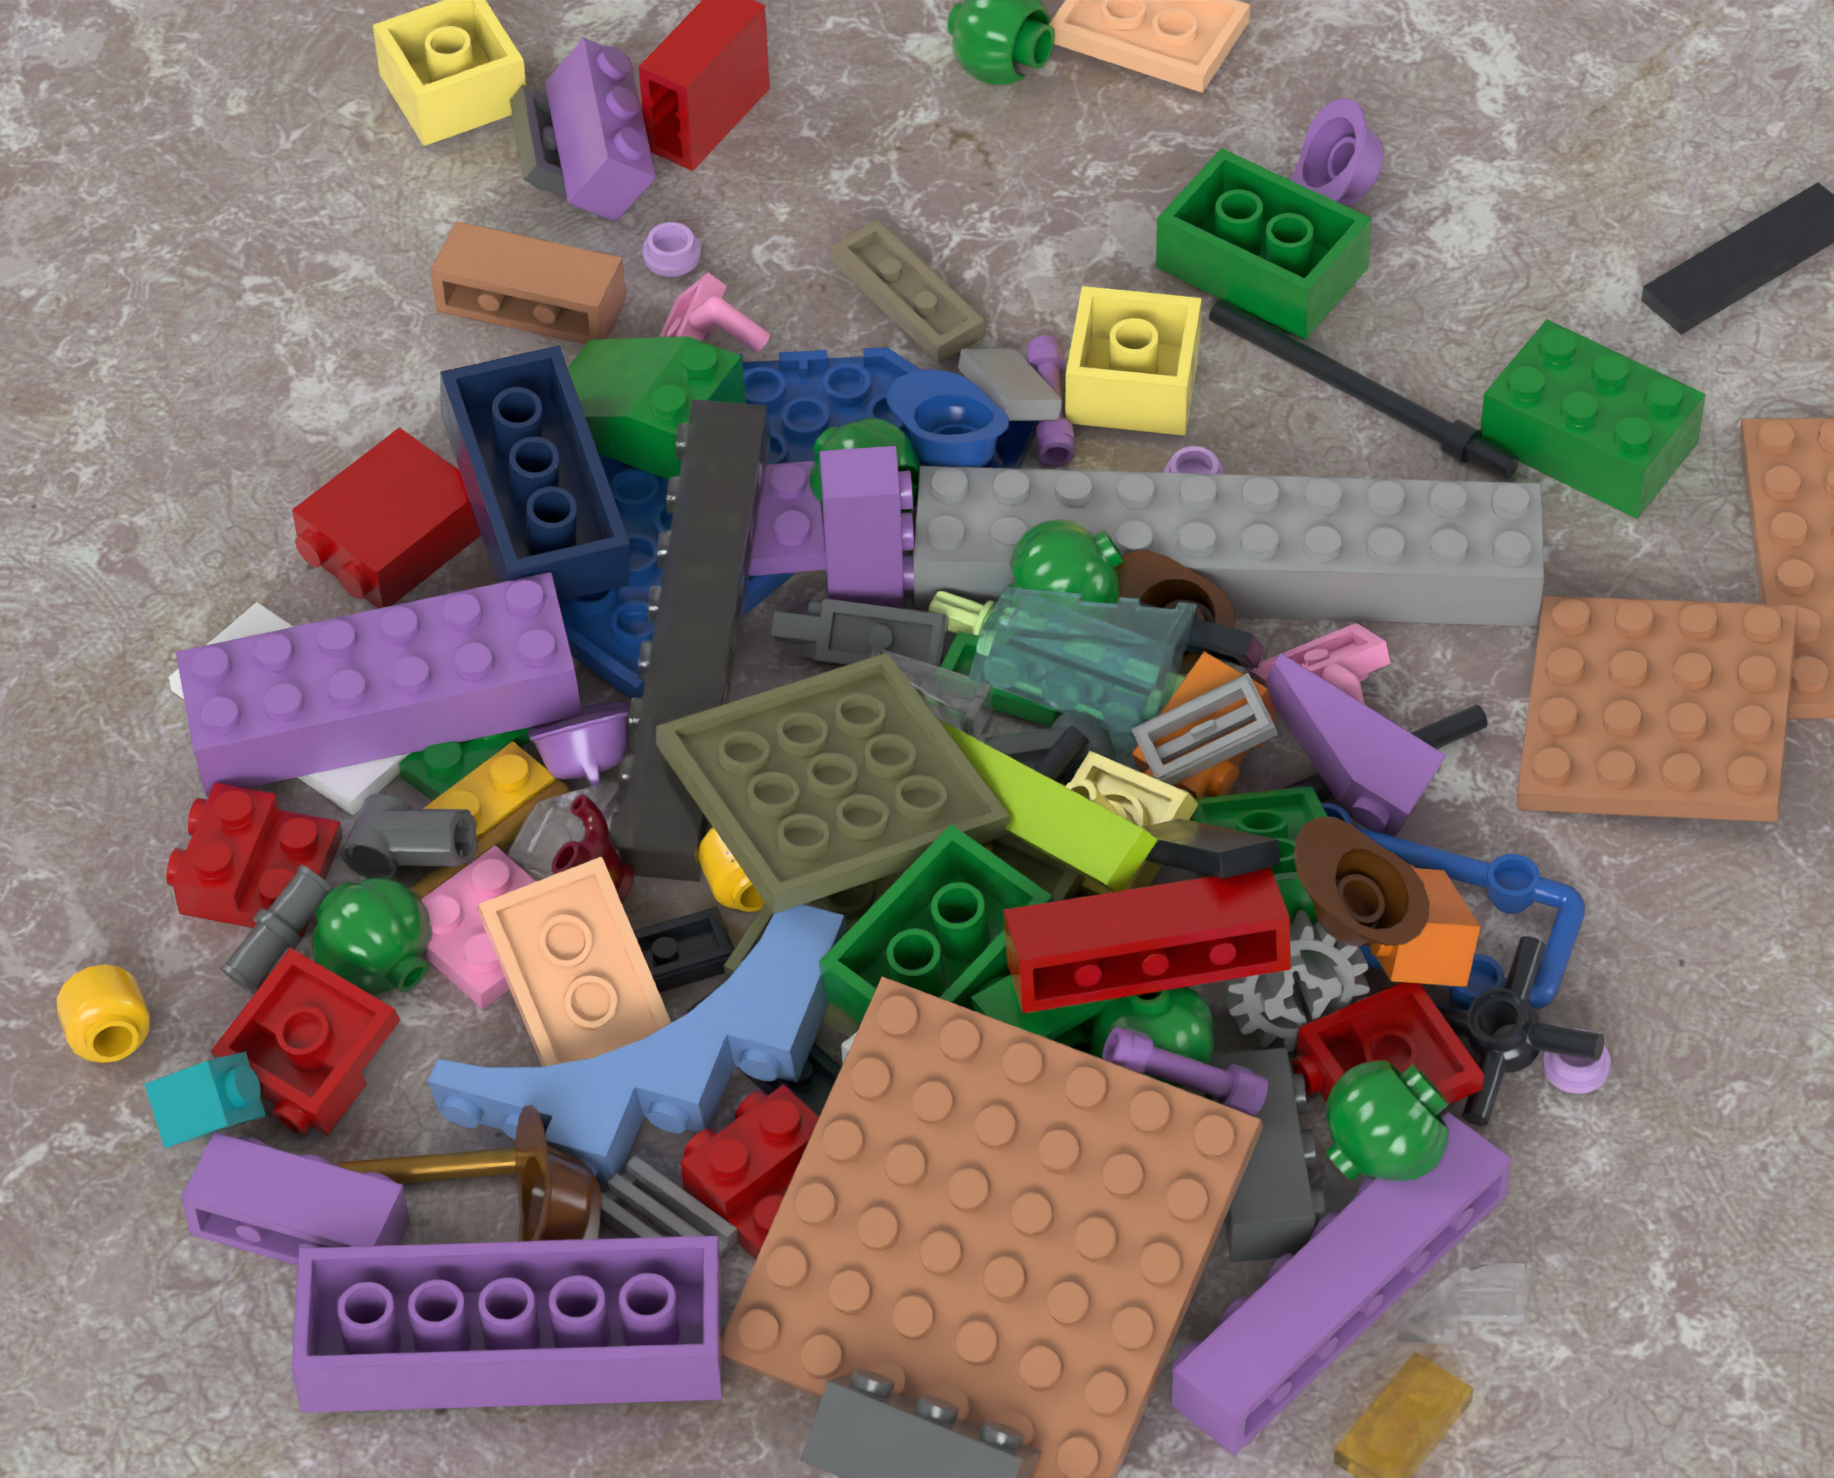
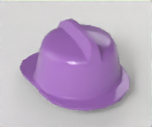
M1341 98L1330 102L1317 114L1308 129L1300 158L1290 179L1345 206H1350L1360 201L1373 187L1380 175L1384 160L1382 141L1367 126L1364 110L1356 101Z
M607 702L581 707L583 716L529 728L530 741L535 743L548 772L553 778L577 779L586 777L594 788L599 786L600 772L608 771L628 759L630 752L628 716L630 712L627 705L622 702Z

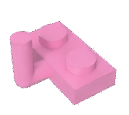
M708 272L676 297L659 337L690 336L703 341L719 325L752 351L758 353L766 345L770 333L722 299L727 286Z
M1358 623L1282 653L1364 705L1360 682L1368 678L1370 672L1391 664L1386 641ZM1279 655L1259 662L1258 668L1253 670L1247 668L1250 678L1264 685Z

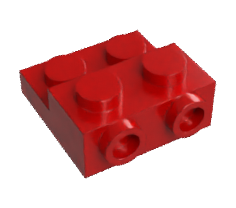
M215 782L208 799L196 798L191 806L188 817V833L192 837L187 849L175 848L172 851L167 865L166 881L174 889L179 914L254 928L256 923L253 921V917L260 908L266 911L297 873L300 865L306 866L326 880L343 838L340 821L279 810L277 797L274 793ZM309 921L305 924V926L302 928V930L298 933V935H299L301 938H303V935H304V933H305V930H306V928H307V925H308Z
M290 948L210 1053L216 1059L246 1052L250 1067L256 1074L260 1084V1097L275 1105V1108L272 1110L274 1117L298 1135L304 1136L312 1127L323 1135L328 1136L367 1085L361 1072L400 1022V1018L393 1007Z
M1401 982L1298 1028L1296 1057L1292 1059L1294 1074H1303L1307 1095L1319 1092L1326 1103L1332 1087L1344 1073L1353 1066L1376 1060L1389 1061L1401 1073L1412 1063L1415 1064L1440 1090L1449 1104L1481 1091L1483 1088L1484 1073L1420 983Z
M784 1084L770 1095H767L762 1090L748 1095L738 1106L735 1112V1121L719 1133H715L709 1128L697 1133L686 1145L683 1152L684 1159L680 1161L683 1190L736 1227L737 1243L755 1260L760 1253L819 1120V1117Z

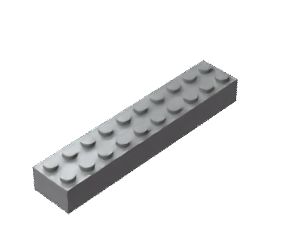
M920 466L913 559L915 608L929 609L938 591H947L984 605L989 600L994 601L998 604V610L1018 611L1006 590V586L1015 581L1010 567L1013 550L1022 535L1033 526L1047 520L1062 519L1073 521L1089 532L1091 531L1094 535L1105 530L1113 539L1122 555L1129 551L1150 550L1167 556L1210 580L1227 594L1235 611V618L1538 626L1544 583L1541 483Z

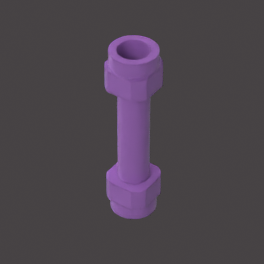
M1053 336L1036 337L1027 345L1028 363L1062 399L1060 380L1065 376V358L1062 343ZM1063 399L1059 419L1041 421L1036 426V444L1039 460L1044 465L1050 467L1064 466L1070 463L1075 456L1073 426L1070 421L1065 420Z
M1115 1027L1109 1034L1104 1046L1102 1060L1142 1075L1146 1072L1214 1095L1220 1104L1251 1116H1255L1261 1110L1267 1096V1078L1253 1073L1250 1069L1232 1064L1225 1071L1153 1046V1041L1148 1034L1130 1028Z

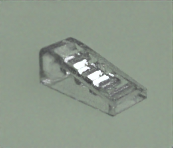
M880 648L872 650L869 658L884 653L890 655L936 718L981 742L984 741L992 725V684Z

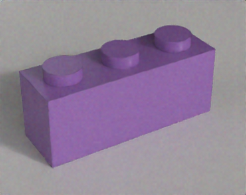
M583 37L545 81V87L568 203L617 222L653 182L656 176L630 57L615 47H605Z
M896 446L820 451L828 599L904 609V591L914 590L913 553L902 554V551L914 550L912 513H901V509H913L910 471L898 472Z
M216 1132L213 1133L181 1196L190 1235L294 1265H298L299 1248L400 1245L410 1224L404 1186L395 1183L383 1174L377 1172L358 1173L334 1166L324 1158L313 1154L298 1156L270 1148L264 1142L253 1137L243 1136L234 1138Z

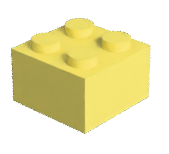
M443 0L373 25L379 74L423 146L512 115L510 99L522 85L526 86L524 60L486 0Z
M1082 286L1066 369L1065 420L1076 425L1185 436L1200 350L1202 298Z

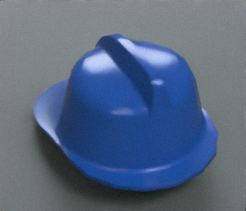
M941 370L914 371L897 378L888 387L886 402L892 413L910 431L913 445L924 466H985L992 460L995 454L997 437L1008 429L1009 416L976 384L964 376Z

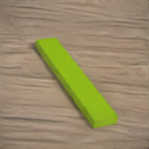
M938 719L1010 815V824L1005 827L1010 835L1113 892L1124 891L1158 841L1144 828Z

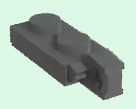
M823 598L822 602L809 601L807 615L774 611L770 636H773L775 641L802 645L801 657L814 660L817 664L843 667L888 653L904 675L935 679L943 663L949 617L939 613Z

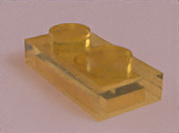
M1415 1352L1335 1447L1333 1463L1356 1478H1411L1470 1406L1474 1388Z

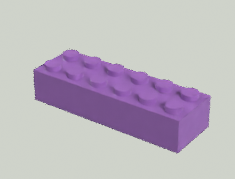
M551 572L176 652L193 751L206 797L210 795L215 782L250 788L425 750L426 746L450 741L458 743L583 716L575 669Z
M718 1235L299 1248L291 1369L301 1413L722 1400V1276Z

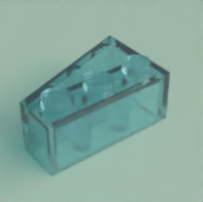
M1006 587L981 629L969 678L1070 716L1084 719L1097 726L1136 740L1131 729L1158 717L1173 695L1198 604L1178 602L1175 609L1141 607L1140 599L1120 597L1117 604L1084 602L1082 594Z

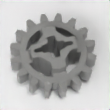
M1299 910L1294 918V923L1290 925L1291 970L1224 981L1228 991L1223 994L1231 1016L1234 1015L1243 1035L1255 1032L1260 1046L1264 1048L1273 1043L1276 1037H1280L1284 1048H1287V1052H1293L1297 1044L1299 1027L1356 1003L1355 996L1369 993L1370 987L1363 974L1369 968L1361 949L1338 942L1325 932L1319 922L1313 926L1305 910ZM1294 971H1297L1299 976L1296 979L1299 988L1296 992H1294L1292 987L1295 984L1292 975Z

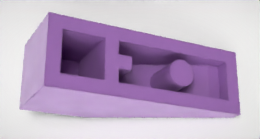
M1280 653L1263 685L1268 689L1274 707L1338 803L1348 809L1352 817L1363 827L1375 832L1383 831L1390 836L1396 837L1432 781L1446 755Z

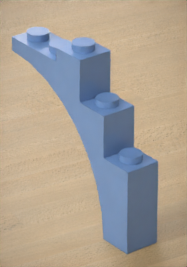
M803 904L775 913L760 941L730 978L693 1010L643 1040L602 1055L545 1067L488 1068L437 1059L428 1079V1085L437 1109L447 1120L459 1126L475 1128L478 1124L503 1130L505 1134L515 1140L518 1119L523 1107L533 1105L539 1112L544 1127L546 1145L580 1158L592 1170L598 1183L608 1185V1181L616 1173L621 1175L644 1118L648 1119L656 1127L671 1133H683L685 1129L699 1133L704 1129L710 1128L734 1067H739L744 1073L758 1080L773 1081L776 1078L798 1083L829 1005L819 961L848 932L845 916Z

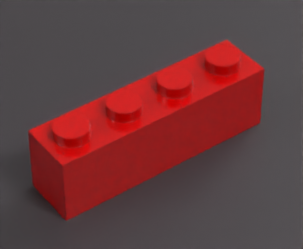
M1271 867L1228 878L1211 876L1004 910L1007 963L1022 1013L1291 970L1289 915Z

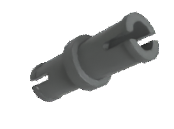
M300 865L297 873L266 911L260 908L253 917V921L256 923L255 927L227 963L222 965L220 970L243 989L254 994L258 989L257 986L287 948L295 949L302 939L298 933L316 912L322 900L333 890V887L311 869Z

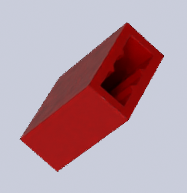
M702 0L638 66L642 114L651 153L694 171L770 89L764 4L755 0Z
M400 427L292 509L297 535L295 545L303 559L315 568L323 567L339 579L344 589L356 599L365 598L378 609L393 606L481 536L460 470Z

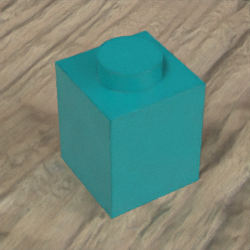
M246 1052L207 1060L144 1084L164 1148L212 1136L214 1132L220 1133L266 1116L260 1098V1084L256 1074L250 1067Z

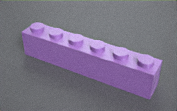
M1447 1112L1442 1119L1449 1128V1140L1445 1154L1436 1168L1415 1180H1373L1367 1177L1359 1187L1356 1198L1340 1213L1334 1210L1324 1216L1314 1229L1310 1241L1297 1254L1293 1256L1291 1253H1287L1277 1260L1268 1272L1265 1284L1249 1299L1241 1296L1231 1303L1222 1315L1218 1328L1202 1343L1194 1340L1183 1348L1171 1369L1173 1374L1172 1406L1235 1456L1507 1196L1512 1158L1450 1112Z

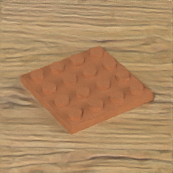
M1543 596L1517 789L1518 810L1779 822L1798 622L1797 605Z

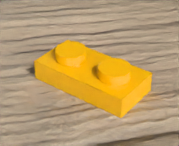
M512 741L423 809H469L477 823V839L553 783L556 778H553L545 767Z

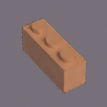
M458 221L455 222L430 270L435 308L438 312L585 345L589 340L607 339L626 300L622 257Z

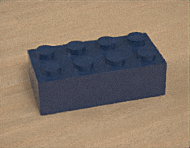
M560 345L441 371V417L497 583L551 572L558 602L628 586L630 542Z

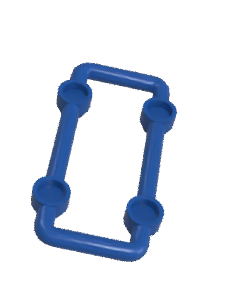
M1321 803L1327 817H1336L1352 825L1349 814L1343 808L1332 803ZM1354 826L1409 865H1414V867L1421 869L1444 870L1450 879L1486 888L1489 900L1498 910L1504 913H1520L1534 902L1558 908L1559 910L1527 1003L1535 1010L1544 1008L1553 1001L1558 993L1585 916L1584 900L1575 888L1562 882L1540 877L1537 865L1523 855L1506 854L1489 863ZM1358 946L1368 967L1384 971L1376 956L1372 955L1370 946ZM1474 954L1467 987L1436 986L1449 989L1452 1001L1460 1009L1468 1010L1473 1000L1481 993L1490 989L1504 988L1507 978L1504 977L1502 967L1496 960L1483 954Z

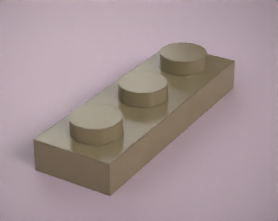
M878 219L831 245V262L938 364L960 352L961 349H965L986 337L985 319Z

